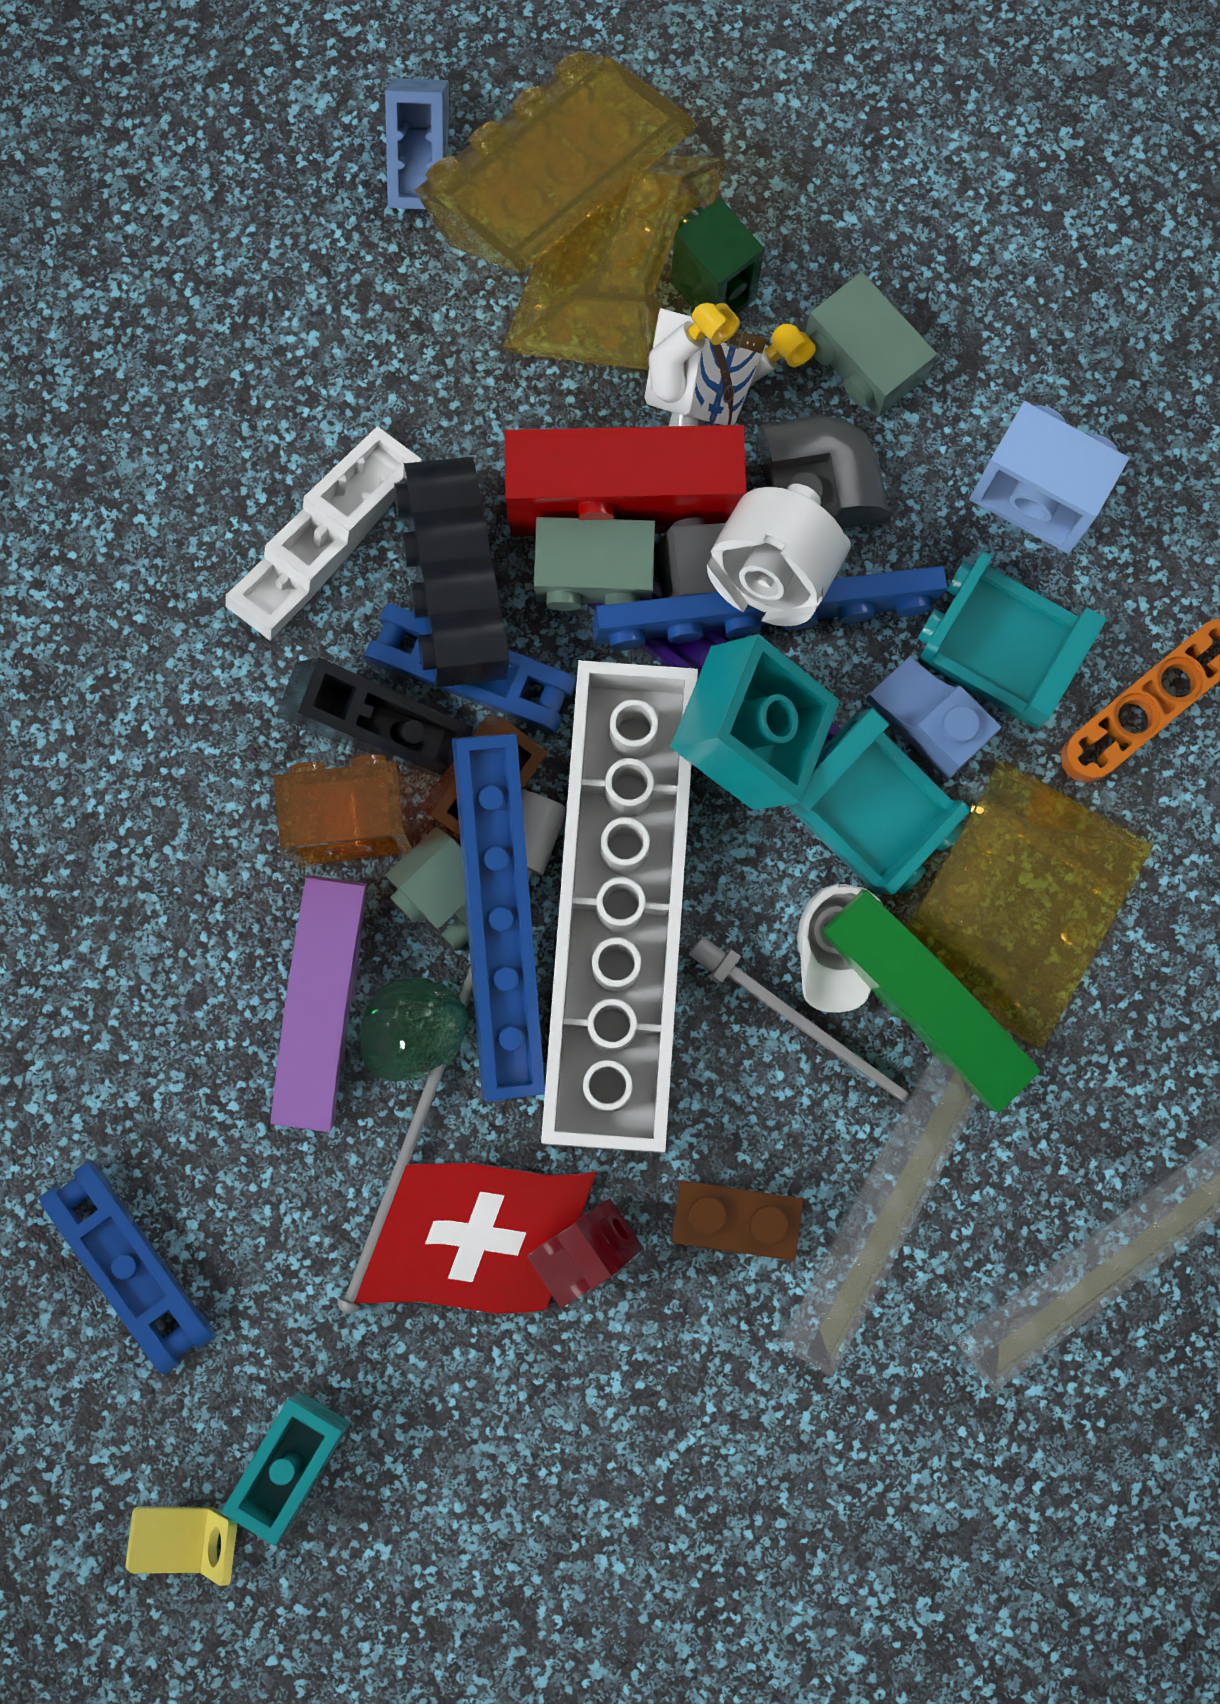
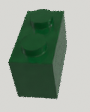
M721 197L705 209L701 206L692 209L677 224L674 233L671 284L693 310L703 303H712L714 305L726 303L736 315L756 300L765 249Z

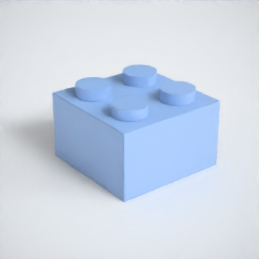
M1024 401L990 459L969 500L1069 554L1096 519L1130 457L1119 452L1116 445L1106 437L1098 434H1085L1067 424L1064 417L1054 409L1042 405L1034 406Z

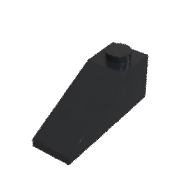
M320 657L295 663L276 713L277 717L327 739L439 778L444 775L454 761L452 738L471 737L474 728Z

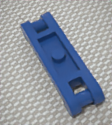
M386 604L379 619V622L383 624L377 641L370 640L363 658L382 669L396 671L436 687L433 670H422L418 639L411 654L398 649L404 634L417 638L418 635L428 634L425 618L414 619L412 611L396 605ZM508 650L509 666L507 680L438 687L441 690L525 722L541 732L555 735L563 719L558 713L564 699L572 697L577 679L562 670ZM528 682L544 688L537 704L522 698Z
M90 1159L74 1171L76 1177L62 1188L54 1185L39 1197V1201L151 1363L160 1373L166 1375L181 1364L180 1356L194 1345L202 1348L216 1337V1333L208 1319L193 1304L111 1188V1184L104 1172ZM90 1197L98 1210L82 1221L77 1215L75 1207ZM170 1311L180 1326L165 1337L157 1329L154 1322Z

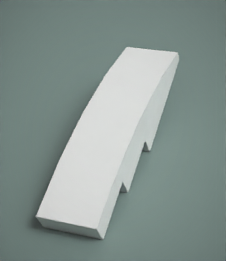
M377 426L304 496L303 509L265 545L264 558L226 594L225 607L271 641L348 558L395 500L394 483L403 482L404 463L421 462L422 459Z

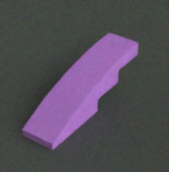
M308 875L305 879L286 993L270 1124L330 1132L334 1126L340 1067L345 1060L350 1005L355 997L367 883Z

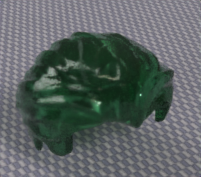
M416 977L394 980L377 990L365 1011L358 1036L360 1040V1054L370 1072L378 1078L393 1082L417 1080L420 1077L429 1075L438 1066L447 1064L455 1058L465 1036L469 1013L465 1010V1005L461 1002L460 998L440 983L433 982L428 978Z

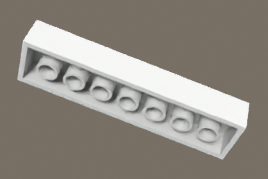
M578 660L541 1143L545 1145L665 1153L691 763L671 749L670 745L697 682L698 669Z

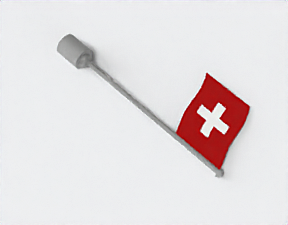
M522 789L529 881L531 873L543 876L564 822L567 808L547 797ZM471 967L345 1298L338 1297V1307L346 1314L357 1312L361 1307L359 1303L425 1302L495 1314L530 1313L547 1309L552 1294L527 1258V1255L581 1217L597 1171L581 1174L547 1175L478 1163L409 1164L473 995Z

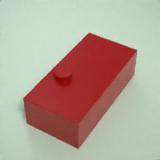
M744 425L505 430V494L511 537L536 536V517L578 518L579 520L655 521L654 534H665L675 522L687 518H704L707 520V524L726 523L740 499L746 494Z

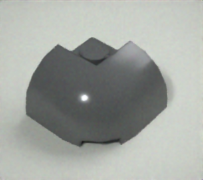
M818 415L759 425L757 436L767 486L770 485V487L787 489L792 484L808 486L819 495L821 500L820 506L836 520L841 529L889 521L890 513L879 458L864 431L844 418Z

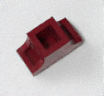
M608 1198L529 1253L527 1258L560 1308H563L588 1290L594 1289L613 1276L644 1247L611 1198Z

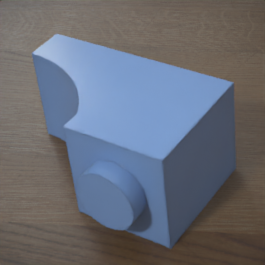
M393 78L385 90L388 208L444 210L446 205V161L449 140V80Z
M909 656L866 699L947 781L966 765L1002 728L960 685L956 688L939 680L922 667L912 656Z

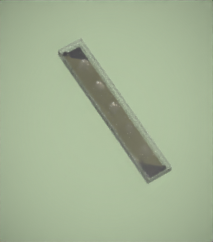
M933 1053L777 1344L780 1348L831 1377L834 1376L979 1101L976 1094L951 1066L941 1063Z
M1220 1135L953 1340L991 1391L996 1392L1220 1218Z

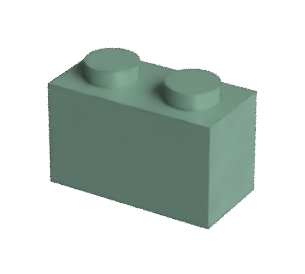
M862 271L809 314L805 333L815 345L816 350L813 357L824 366L830 364L843 379L844 388L850 398L860 407L868 406L877 417L881 416L929 376L937 353Z
M536 517L534 566L536 602H546V606L553 610L573 611L580 609L582 603L610 605L652 600L655 521L579 520L578 518Z

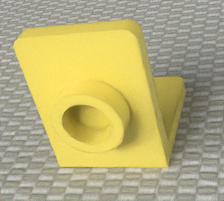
M138 1506L132 1512L125 1564L126 1570L132 1574L201 1573L219 1586H229L237 1523L220 1513L221 1511L215 1507ZM219 1533H220V1536H221V1552H220V1557H219V1561H218V1559H217V1541H218V1537H219Z

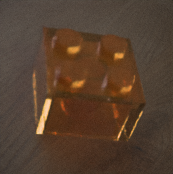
M363 755L350 759L349 767L326 769V764L322 762H303L291 765L289 767V774L273 775L280 848L298 867L409 853L414 848L408 784L396 761L386 762V757L383 755Z

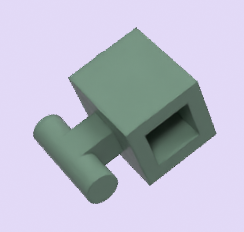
M436 826L392 867L385 876L398 889L390 898L413 923L423 916L438 930L453 915L458 918L441 934L458 951L469 941L461 847L452 837Z

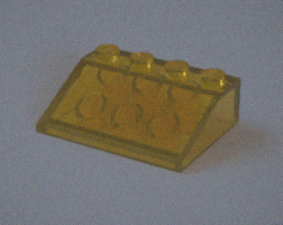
M577 51L568 55L556 65L554 69L556 74L542 86L531 87L519 94L512 102L514 109L499 121L488 122L475 130L469 138L471 144L455 157H445L430 167L426 173L427 180L414 191L450 247L521 274L696 128L691 116L610 56Z

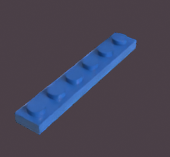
M944 566L834 578L821 604L807 622L795 626H783L785 630L806 629L816 625L818 619L840 617L841 623H859L873 618L876 612L896 610L899 617L924 614L931 610V606L937 602L947 589ZM719 592L596 606L592 620L595 646L610 644L612 650L623 651L639 648L645 645V640L668 637L670 643L683 644L701 639L703 632L726 630V635L729 637H742L759 632L761 626L772 624L761 621L766 612L747 605L745 611L742 612L727 602Z
M505 733L452 738L482 1097L486 1102L542 1095L545 1094L517 734Z

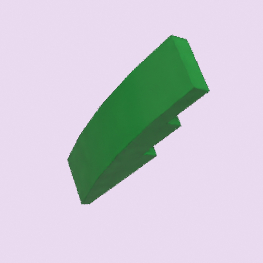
M862 889L821 930L822 934L895 1017L905 1020L939 1061L951 1066L989 1110L1000 1113L1040 1072L1039 1068L960 981L867 890Z

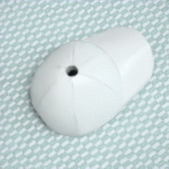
M834 884L822 888L808 901L801 916L797 942L801 957L802 989L806 1002L817 1010L825 1012L851 1011L865 1003L871 989L821 932L826 923H829L862 889L867 890L866 888L846 884ZM867 890L873 897H875L881 903L880 899L877 896H875L873 893Z

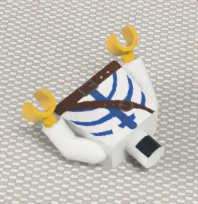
M712 303L700 304L693 311L692 317L660 308L653 349L649 354V373L644 398L647 405L672 412L669 426H704L705 421L720 425H733L737 420L747 391L752 383L777 368V361L781 357L791 367H797L806 363L814 355L815 345L806 333L800 332L795 325L782 324L773 332L771 337L772 344L767 346V339L738 330L740 320L726 303L716 305Z

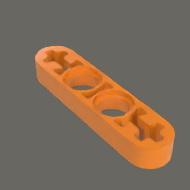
M1220 618L1213 619L1203 625L1068 739L1061 752V762L1064 770L1071 778L1082 783H1094L1101 780L1220 681V654L1205 667H1202L1195 660L1212 645V639L1214 641L1220 639ZM1176 668L1187 674L1191 683L1190 692L1187 696L1175 697L1165 691L1161 678L1166 669ZM1123 705H1138L1145 711L1148 717V725L1144 732L1130 733L1121 726L1118 714ZM1099 723H1103L1104 728L1100 727ZM1106 733L1115 741L1098 756L1097 760L1102 766L1101 768L1094 762L1089 763L1087 766L1080 763L1078 757L1082 754L1083 749L1079 743L1089 748ZM1119 745L1124 747L1125 750L1121 751Z

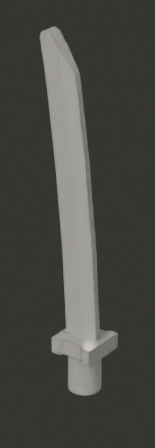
M704 936L694 945L689 956L711 971L708 977L715 983H722L728 976L891 1095L903 1102L908 1097L909 1093L738 969L735 964L741 956L731 949L724 952Z

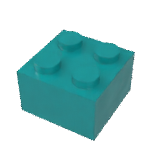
M759 634L714 645L709 650L670 748L752 810L801 803L840 700Z

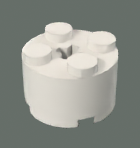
M792 484L787 489L761 487L747 492L738 502L710 551L711 558L707 564V573L715 589L735 608L744 612L747 605L766 612L761 621L778 626H795L807 622L819 607L851 549V542L843 533L836 520L820 506V497L813 489L802 484Z

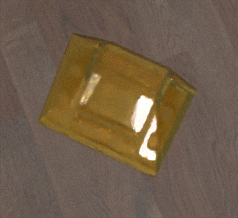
M576 149L508 330L503 348L509 353L649 370V354L653 349L657 319L660 308L664 309L655 297L654 291L682 214H687L699 206L705 209L713 203L726 168L723 159Z
M998 759L971 806L972 813L924 899L913 910L905 927L960 981L1004 1029L1039 1049H1043L1154 845Z

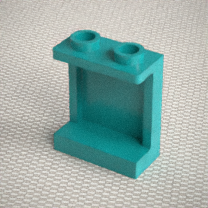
M983 550L974 566L963 560L948 585L946 591L954 595L955 598L945 614L937 609H934L917 638L927 644L917 661L1038 730L1051 717L1107 618L1088 607L1084 609L1079 617L992 568L989 562L993 555Z
M873 708L855 713L822 748L802 802L786 806L875 894L893 895L897 891L900 894H904L922 878L926 871L922 863L935 849L938 851L945 850L962 834L965 826L961 821L971 811V808L963 800L953 801L883 732L889 724Z

